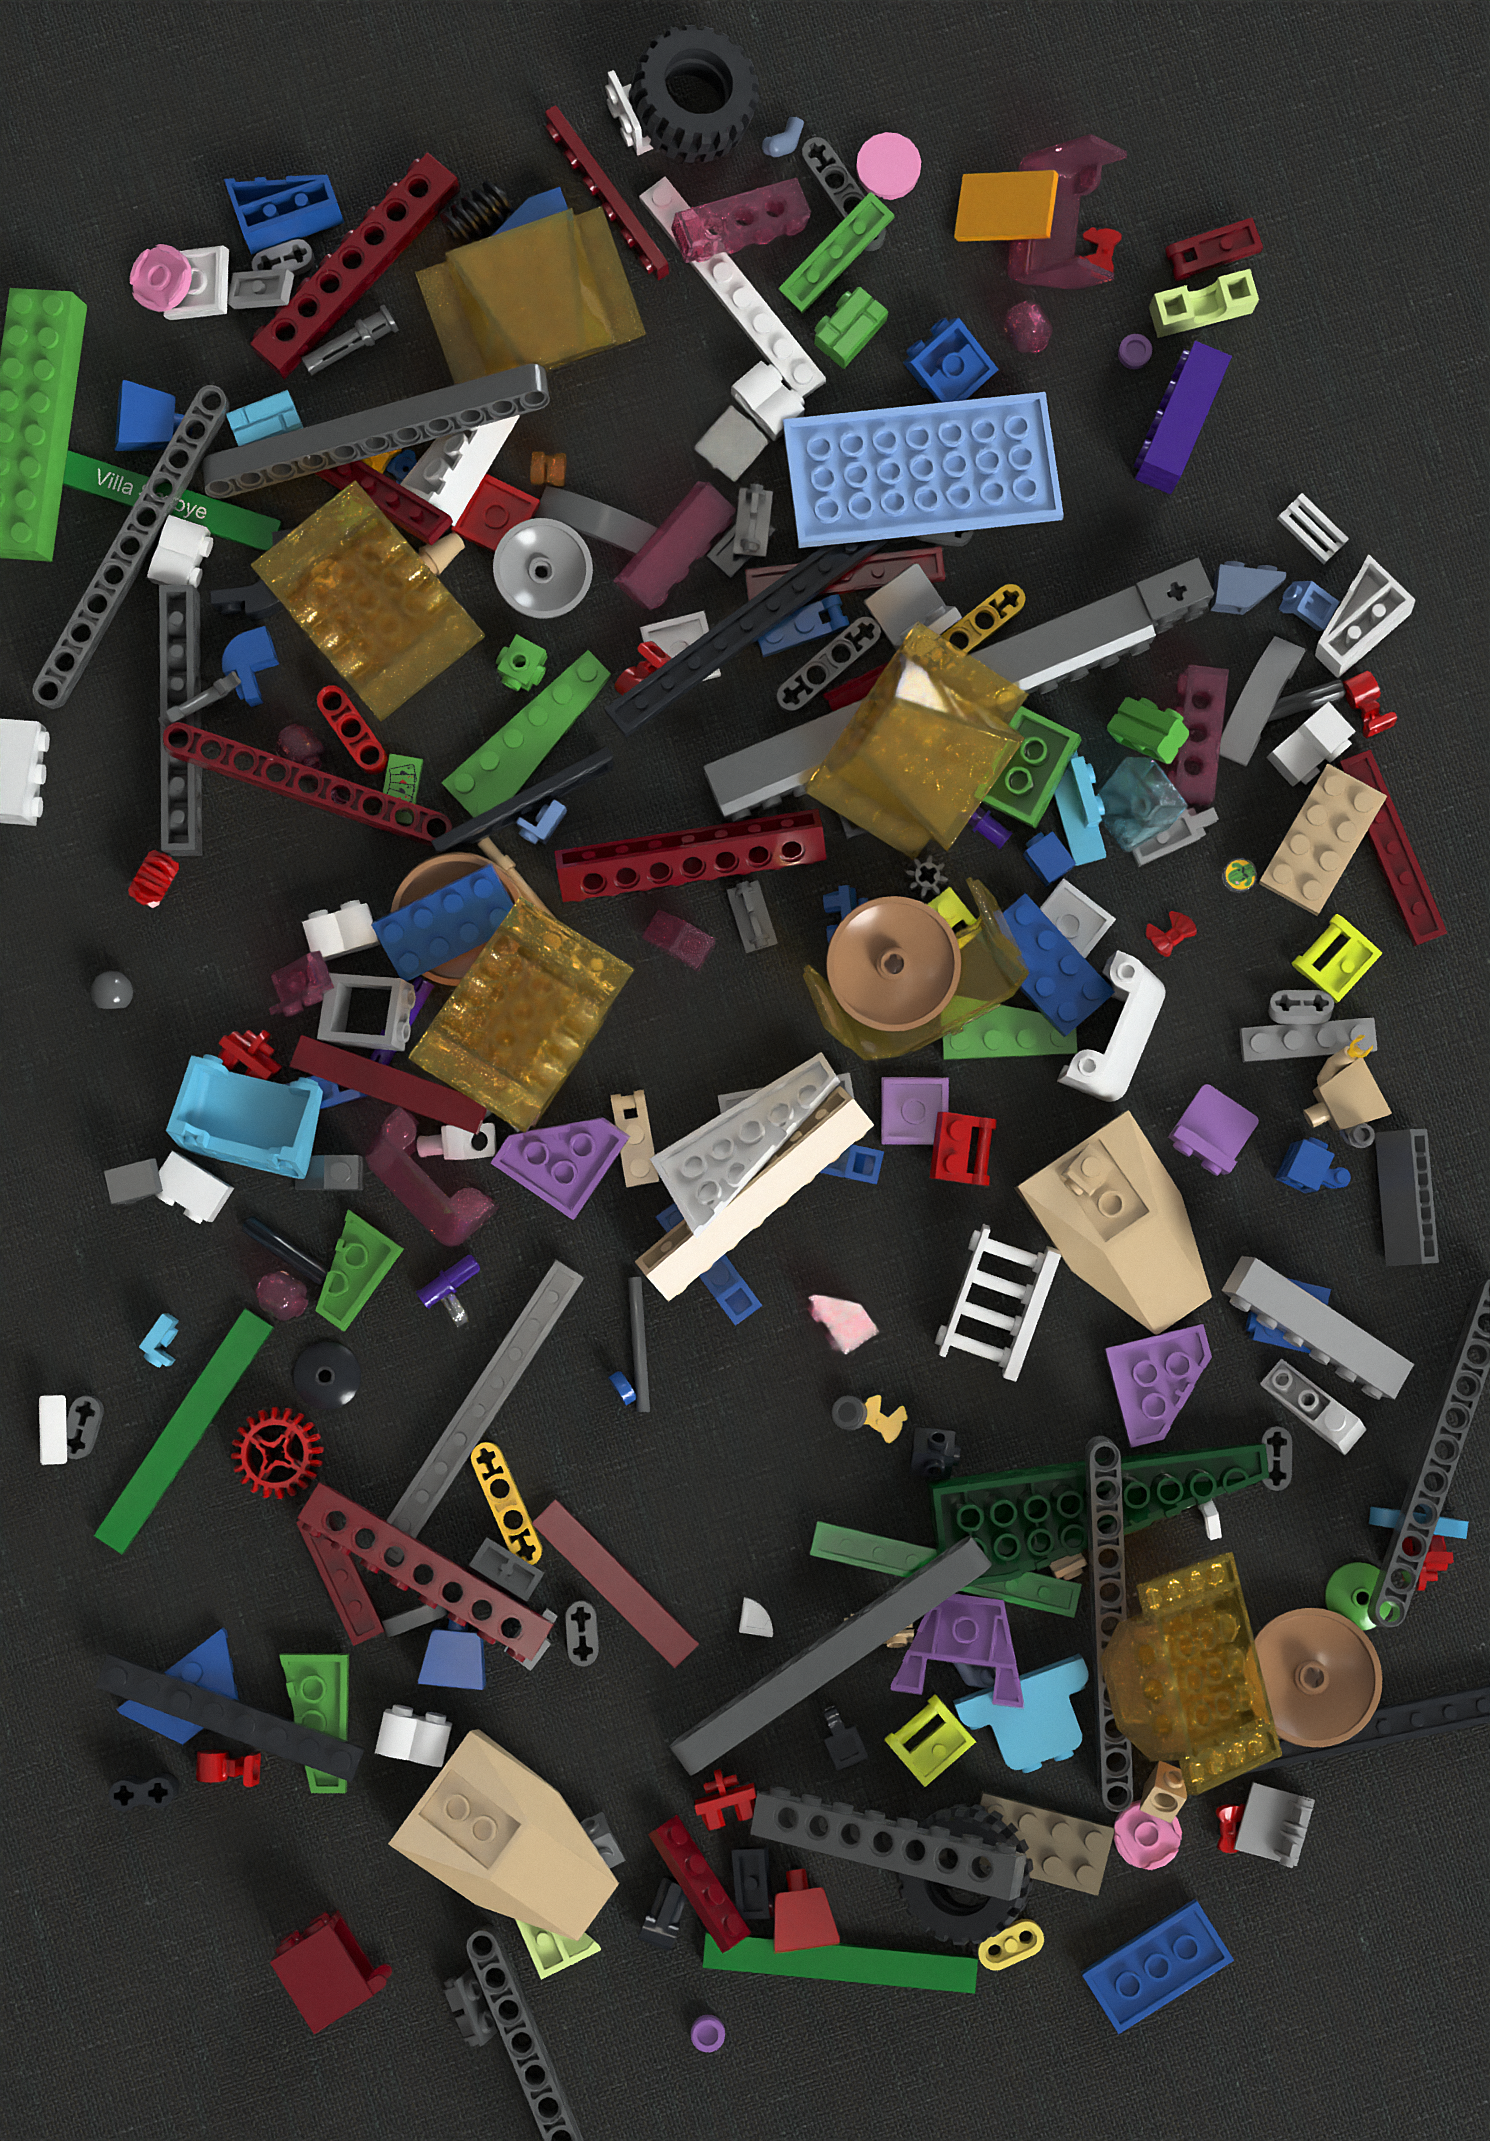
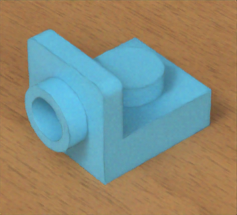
M164 1313L160 1316L139 1346L140 1349L146 1352L143 1357L159 1368L162 1364L171 1366L175 1361L173 1357L160 1349L162 1345L167 1347L178 1332L174 1327L179 1320L169 1313Z

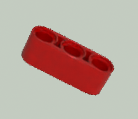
M337 686L324 687L318 693L317 705L356 763L367 774L377 775L383 772L388 764V757L370 728L341 688ZM338 696L342 698L341 706L338 709L331 711L326 709V703L331 697ZM349 724H359L361 730L357 736L349 738L344 735V731ZM370 750L378 751L379 759L376 763L372 765L363 763V757L366 752Z

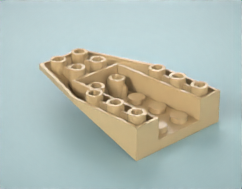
M1129 1110L1014 1187L1055 1249L1060 1250L1061 1257L1069 1269L1155 1335L1160 1334L1212 1298L1182 1195ZM1090 1143L1115 1167L1094 1189L1095 1191L1091 1196L1086 1197L1082 1193L1078 1197L1064 1185L1067 1179L1061 1174L1087 1144Z
M480 1729L472 1730L467 1734L388 1843L391 1847L474 1904L579 1941L619 1885L616 1877L591 1842L559 1791Z

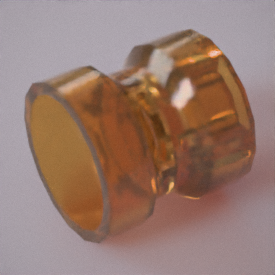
M533 451L530 472L531 484L541 485L544 482H551L554 486L564 487L567 467L566 453H555L551 456L546 455L543 451Z

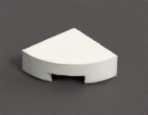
M1211 1498V1501L1198 1505V1509L1201 1510L1204 1516L1206 1534L1210 1540L1221 1538L1222 1534L1219 1514Z
M744 1597L739 1632L772 1637V1622L767 1611L756 1601Z

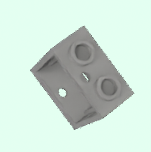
M327 973L317 1039L333 1046L404 1051L405 1043L409 1040L411 1032L409 1017L410 1010L414 1007L416 999L414 985L401 978ZM352 987L391 990L385 1036L345 1033Z

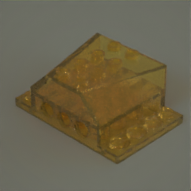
M602 206L575 216L572 208L446 252V262L415 272L455 385L528 364H538L545 371L646 336Z
M356 480L251 564L253 570L273 592L280 604L349 688L370 708L380 722L485 637L482 630Z
M917 621L804 790L807 794L913 860L917 858L929 839H932L948 851L1025 738L1009 722L1029 694Z
M520 896L412 1050L409 1059L526 1133L531 1124L535 1127L604 1024L616 997L631 977L634 968Z
M1233 1552L1215 1555L1138 1584L1137 1589L1143 1613L1117 1624L1100 1659L1117 1729L1151 1761L1179 1760L1187 1795L1201 1794L1282 1756Z

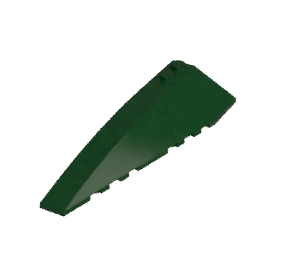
M1256 1443L1121 1456L1123 1534L1126 1535L1149 1526L1151 1522L1161 1518H1169L1179 1514L1181 1510L1196 1504L1201 1505L1209 1502L1211 1498L1226 1492L1231 1493L1269 1478L1266 1444ZM1108 1458L1095 1459V1460L1101 1462V1461H1105V1460L1108 1459ZM1085 1461L926 1481L937 1556L965 1537L972 1536L992 1564L986 1572L965 1587L1011 1581L1021 1577L1026 1572L1036 1568L1039 1570L1051 1565V1562L1066 1556H1074L1088 1548ZM1101 1481L1096 1487V1494L1106 1495L1112 1488L1111 1481ZM1108 1514L1101 1516L1097 1521V1527L1099 1529L1110 1527L1113 1523V1516Z

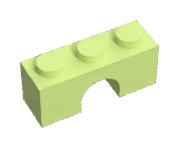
M1247 269L1220 276L1214 284L1201 290L1188 292L1187 286H1182L1156 293L1153 296L1149 309L1157 337L1160 338L1251 314L1259 298L1251 270Z

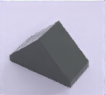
M155 1158L104 1171L111 1204H130L163 1191Z

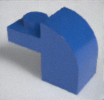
M265 626L236 636L227 645L222 658V669L225 676L234 671L241 680V683L235 687L240 700L245 699L251 707L263 704L264 702L254 672L279 665L271 635Z

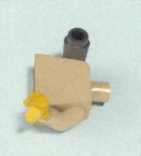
M1358 1035L1351 1042L1350 1047H1344L1327 1059L1317 1077L1318 1086L1313 1089V1094L1318 1103L1303 1111L1308 1124L1312 1128L1328 1121L1334 1132L1340 1131L1344 1141L1356 1148H1365L1371 1145L1375 1138L1374 1130L1365 1122L1392 1114L1363 1059L1373 1049V1045L1367 1050H1361L1357 1045V1042L1362 1040L1365 1035Z

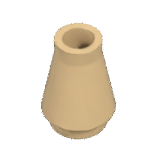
M452 532L438 539L432 546L427 544L420 547L419 553L414 557L421 570L428 577H432L434 574L440 575L455 556L465 548V545L456 532Z

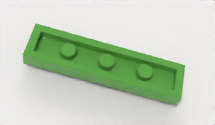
M870 192L778 288L779 291L803 314L895 218L894 214Z

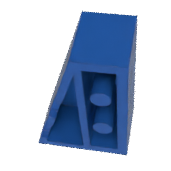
M328 175L286 176V180L267 181L265 177H257L255 181L236 182L234 178L224 179L251 254L344 223Z

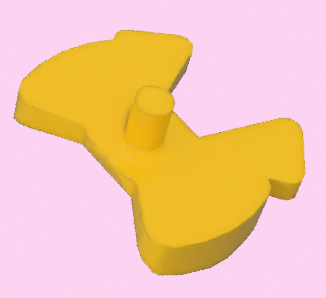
M875 1395L868 1398L867 1402L864 1403L867 1408V1418L864 1424H869L872 1428L881 1432L885 1442L891 1443L899 1435L903 1425L902 1421L907 1420L905 1407L900 1406L889 1417H886L880 1413L881 1396Z

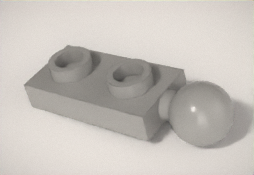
M287 268L233 273L231 284L228 282L227 304L234 309L288 305L294 274Z

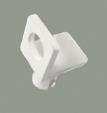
M493 1123L481 1125L480 1131L485 1133L488 1139L486 1148L481 1151H477L472 1146L473 1133L454 1126H442V1134L419 1136L417 1139V1151L420 1157L444 1154L445 1160H467L493 1157L497 1154L495 1125Z

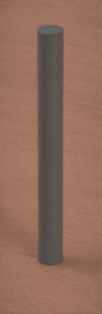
M641 1277L628 1278L635 1393L637 1396L636 1408L637 1412H650Z

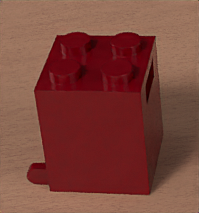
M338 1910L331 1915L324 1911L309 1922L310 1925L304 1929L303 1933L300 1934L298 1930H295L280 1941L281 1944L274 1949L276 1954L270 1961L271 1966L313 2034H316L383 1989L387 1983V1978L392 1973V1966L388 1963H383L374 1969Z

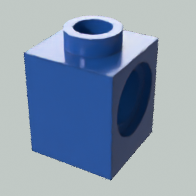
M1053 831L1047 836L1040 832L1026 843L1029 849L1022 855L1045 887L1067 873L1076 864Z

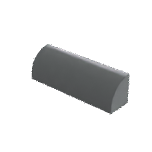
M1427 1129L1375 1133L1386 1266L1439 1263Z

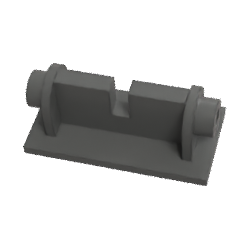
M750 484V489L740 488L733 553L766 557L773 491L763 490V486L760 484Z
M758 880L751 883L749 881L737 884L735 888L726 890L745 952L749 953L778 944Z
M470 1968L458 1978L453 1976L445 1980L443 1991L452 2012L463 2009L465 2014L455 2018L464 2042L468 2041L470 2047L477 2044L483 2046L498 2031L493 2014L489 2011L482 1995L481 1985Z

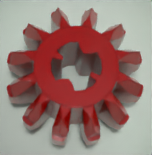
M156 850L149 852L128 889L129 895L144 906L147 905L151 908L158 906L179 870V863L164 852L161 853Z

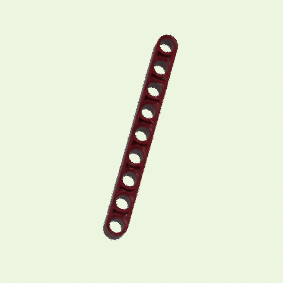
M176 722L166 727L163 733L164 749L168 755L418 843L432 847L431 841L436 838L430 836L427 832V825L429 823L437 822L441 824L444 834L452 830L450 820L442 813L199 728ZM175 733H182L188 738V743L184 747L175 748L169 743L170 736ZM208 744H213L220 749L221 753L216 759H207L201 753L202 748ZM242 755L247 756L252 760L253 766L246 771L239 770L234 765L235 758ZM271 767H279L284 771L285 778L279 782H273L269 780L266 772ZM303 778H311L316 782L317 789L312 793H305L301 791L298 783ZM336 789H343L347 792L349 801L345 804H337L331 799V792ZM368 800H374L380 805L381 812L374 816L368 815L363 810V803ZM400 811L408 812L412 816V824L407 827L398 825L395 821V814Z

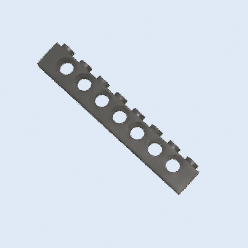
M159 585L160 717L170 708L176 705L179 706L201 693L200 593L193 585ZM201 709L183 718L179 723L201 729ZM160 724L161 850L169 856H202V767L168 755L163 746V733L165 729ZM175 733L170 736L169 743L175 748H181L188 743V738L182 733Z
M771 1786L769 1791L757 1793L751 1835L1007 1901L1020 1897L1027 1854L1016 1852V1846L996 1842L995 1846L983 1844V1838L979 1836L963 1834L962 1838L951 1836L950 1830L947 1828L930 1826L929 1830L917 1827V1821L906 1818H897V1822L885 1819L886 1814L879 1811L865 1810V1814L853 1811L854 1806L847 1803L833 1802V1806L821 1803L822 1798L815 1795L802 1794L801 1798L791 1796V1790L783 1787ZM789 1808L796 1813L795 1825L791 1824L788 1820L787 1813ZM821 1816H823L828 1822V1830L826 1833H824L819 1827V1819ZM852 1824L859 1828L860 1838L858 1841L854 1840L851 1836L850 1828ZM884 1832L888 1833L892 1838L891 1849H887L882 1842ZM916 1840H919L925 1847L923 1858L919 1857L915 1852L914 1845ZM949 1848L953 1849L958 1856L956 1866L951 1865L947 1859ZM982 1856L987 1858L991 1864L989 1875L985 1874L980 1868Z

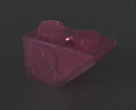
M659 909L641 937L699 972L715 946V939Z
M812 1294L808 1297L811 1304L806 1306L816 1323L823 1321L830 1331L825 1334V1337L835 1352L841 1349L844 1354H847L879 1333L860 1303Z

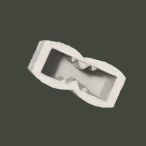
M760 361L732 385L731 394L742 408L753 417L760 428L773 441H776L784 434L783 419L801 418L804 416L805 409L803 405L805 402L795 389L792 388L789 391L781 383L783 377L776 367L772 364L767 366L764 362Z
M169 515L149 567L147 576L149 580L158 585H193L197 588L202 578V569L199 568L204 556H209L213 546V538L210 537L211 533L208 528Z
M354 900L340 905L341 910L335 913L328 914V910H320L308 915L309 920L302 923L315 963L328 961L380 945L379 939L371 926L373 919L367 903L360 904V900Z
M393 1705L392 1709H386L383 1714L375 1753L424 1765L442 1767L452 1723L446 1721V1716L434 1712H427L426 1717L412 1714V1708L403 1705Z

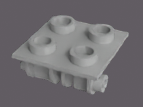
M1252 1782L1234 1849L1279 1861L1281 1865L1290 1868L1297 1866L1315 1800Z

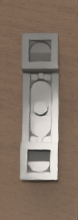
M1276 636L1272 639L1237 701L1217 747L1216 754L1247 766L1261 739L1260 733L1288 679L1291 680L1305 652V648Z

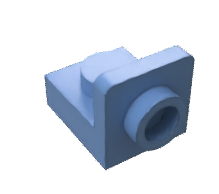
M1295 581L1285 590L1279 610L1283 613H1294L1317 631H1322L1326 629L1339 601L1313 581Z
M555 799L550 806L545 804L536 816L535 821L538 822L536 827L519 817L516 821L517 826L521 829L519 835L533 844H536L539 840L546 845L567 813L566 807Z

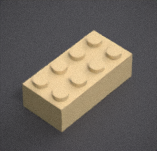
M1327 764L1260 879L1259 884L1318 916L1387 796Z

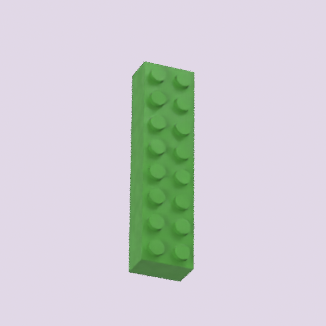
M10 288L0 354V558L52 562L87 305L72 291Z

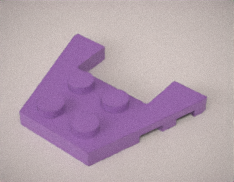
M953 1594L924 1615L917 1630L918 1632L904 1656L903 1663L891 1683L892 1691L922 1695L927 1659L996 1668L992 1704L1024 1709V1699L1004 1600Z

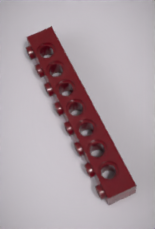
M428 152L422 159H415L409 166L407 175L399 183L395 182L388 188L385 199L378 206H372L365 213L362 224L356 230L352 229L347 232L336 252L326 255L319 264V270L311 278L307 277L300 283L297 288V294L289 301L288 305L279 306L275 311L273 320L267 326L263 325L258 328L252 337L253 341L250 343L254 353L285 380L302 361L301 357L306 356L460 191L457 177ZM418 188L428 190L422 197L412 196L413 191ZM395 212L405 213V217L400 221L390 220L391 215ZM373 236L383 237L382 242L378 245L368 244V240ZM358 259L361 261L359 267L355 269L346 268V264L350 260ZM330 283L339 284L335 292H324L326 285ZM307 307L317 308L316 313L311 317L301 315ZM283 332H295L291 340H279Z
M818 809L555 851L556 868L563 902H579L587 898L615 896L619 893L636 890L647 891L655 887L667 885L679 886L686 882L714 880L723 876L746 875L754 871L778 870L785 866L808 865L817 861L827 860L823 826Z
M318 1483L297 1517L304 1522L302 1529L317 1538L321 1534L326 1535L333 1540L331 1546L339 1552L348 1556L352 1551L362 1557L360 1561L362 1566L376 1574L380 1569L391 1575L389 1582L404 1591L411 1587L421 1593L418 1597L421 1602L433 1609H436L439 1604L450 1611L447 1615L449 1619L465 1627L467 1622L479 1629L476 1634L477 1636L492 1645L495 1644L496 1640L508 1647L506 1653L522 1663L526 1658L530 1661L535 1658L554 1626V1623L325 1483ZM335 1511L342 1512L346 1517V1524L340 1531L333 1530L329 1524V1518ZM366 1528L370 1529L375 1535V1542L368 1549L361 1547L358 1542L359 1533ZM393 1546L401 1548L404 1552V1561L399 1566H393L387 1560V1552ZM422 1564L429 1565L434 1573L432 1581L428 1584H422L416 1578V1570ZM450 1582L460 1584L463 1589V1595L457 1602H452L445 1596V1587ZM478 1600H486L491 1604L492 1614L488 1619H479L475 1615L474 1605ZM507 1618H516L521 1623V1633L517 1637H509L504 1633L503 1623Z

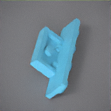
M1077 750L1073 758L1070 759L1069 766L1054 793L1070 853L1076 862L1075 866L1106 857V851L1098 827L1102 820L1101 815L1105 814L1104 805L1100 795L1095 796L1092 788V783L1096 782L1092 765L1085 763L1084 756L1078 757Z

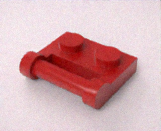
M938 1112L930 1178L989 1186L990 1176L987 1175L990 1145L992 1130H996L997 1120ZM972 1127L979 1128L974 1174L967 1173Z

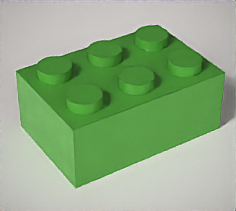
M1019 705L973 796L977 800L1036 829L1069 766L1070 759L1073 758L1082 740L1080 735Z

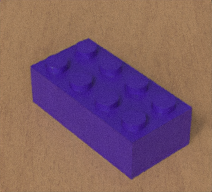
M1198 341L1194 342L1190 351L1183 350L1172 374V379L1158 407L1161 409H1158L1146 435L1151 441L1145 439L1133 467L1139 469L1135 480L1172 494L1232 358L1231 355Z

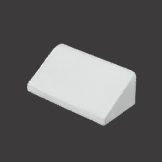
M64 1395L40 1396V1463L42 1465L64 1464L67 1462L66 1398Z

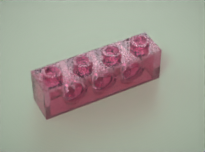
M796 177L675 213L671 230L684 262L689 263L696 260V262L700 263L722 252L735 253L749 244L757 243L761 245L768 243L776 236L798 234L806 227L811 211ZM766 212H773L778 217H771ZM736 221H744L748 226H741ZM706 230H714L718 235H711Z
M1188 665L1184 674H1179L1176 693L1181 694L1180 706H1175L1174 711L1184 718L1182 723L1187 729H1199L1203 733L1204 738L1202 742H1194L1188 736L1182 747L1178 748V753L1174 757L1173 772L1168 771L1166 777L1165 791H1170L1169 801L1207 806L1214 801L1229 669ZM1195 695L1202 696L1207 702V708L1203 710L1195 708L1192 704V697ZM1187 760L1195 761L1200 768L1199 774L1191 775L1187 773L1184 768V762Z

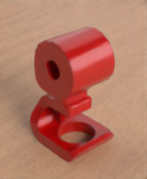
M654 641L643 642L638 646V652L647 660L639 662L637 667H629L620 675L614 686V689L619 694L624 695L672 659Z
M1365 671L1342 682L1345 687V697L1353 710L1358 708L1362 711V734L1365 738H1369L1395 725L1397 716L1394 712H1389L1382 716L1379 714L1380 705L1376 700L1380 697V689L1376 679L1369 671Z
M229 1750L198 1751L196 1781L223 1782L228 1779V1776L237 1777L243 1775V1785L245 1787H253L260 1783L261 1751H254L247 1756L236 1758L229 1757Z

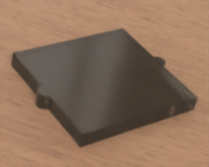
M730 405L697 443L694 451L711 464L712 470L718 469L733 483H736L770 444L772 439L754 425L753 419L748 420Z

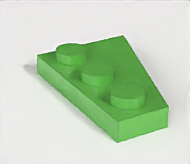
M349 1209L346 1214V1223L341 1239H338L335 1248L336 1254L331 1270L327 1273L315 1310L342 1331H346L404 1250L400 1245Z

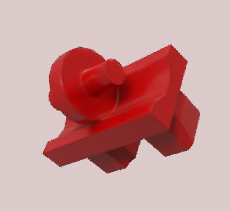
M247 1030L243 1036L237 1031H233L229 1036L224 1035L219 1042L222 1049L218 1058L223 1060L222 1065L229 1070L235 1069L241 1061L249 1067L244 1075L267 1081L276 1076L282 1069L281 1065L270 1058L275 1049L267 1044L271 1034L266 1030L262 1031L258 1036L250 1030Z
M1433 1535L1415 1587L1416 1591H1424L1427 1581L1438 1580L1437 1571H1446L1448 1564L1454 1562L1453 1552H1447L1443 1536ZM1406 1537L1402 1542V1550L1408 1556L1413 1555L1414 1551L1412 1539Z
M721 1769L714 1770L716 1780L703 1785L706 1794L719 1790V1793L696 1799L694 1805L697 1816H702L708 1831L726 1825L721 1808L731 1805L735 1807L738 1821L753 1818L755 1809L754 1799L756 1798L754 1783L727 1790V1787L739 1784L736 1774L723 1778Z

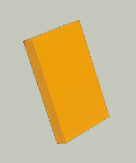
M1055 170L963 174L954 238L958 242L1050 238L1058 173Z

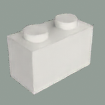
M172 1151L159 1170L163 1191L155 1194V1196L173 1206L174 1202L179 1203L186 1208L183 1214L201 1224L203 1219L208 1222L214 1221L234 1188L180 1153Z

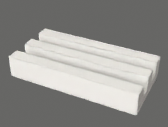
M1303 493L1277 518L1323 564L1349 540ZM1301 506V507L1336 541V543H1334V542H1333L1300 508H1298V507ZM1291 513L1329 549L1327 552L1289 517Z

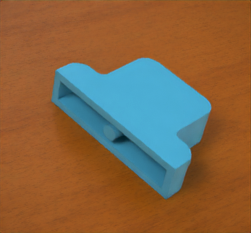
M1076 1654L1019 1676L1024 1709L993 1705L994 1686L955 1699L953 1703L960 1720L969 1726L971 1730L987 1725L991 1726L1001 1756L1008 1767L1014 1770L1022 1769L1023 1773H1029L1041 1768V1762L1054 1758L1055 1761H1061L1073 1756V1750L1081 1744L1082 1732L1070 1703L1069 1695L1085 1688L1089 1674L1083 1657L1080 1654Z

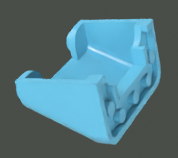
M205 1054L203 1058L191 1055L166 1129L177 1145L195 1154L288 1177L304 1179L310 1164L323 1094L318 1083L314 1080L300 1077L298 1081H292L287 1086L229 1072L222 1065L223 1060L212 1055Z

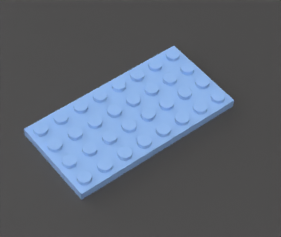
M1045 392L783 419L799 548L1059 521L1063 519V508Z

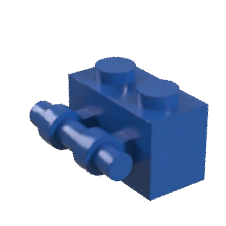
M1309 1137V1140L1303 1139L1290 1144L1275 1179L1303 1193L1318 1191L1320 1185L1330 1189L1345 1187L1349 1184L1351 1176L1345 1168L1330 1169L1329 1166L1335 1154L1327 1151L1328 1145L1326 1143Z

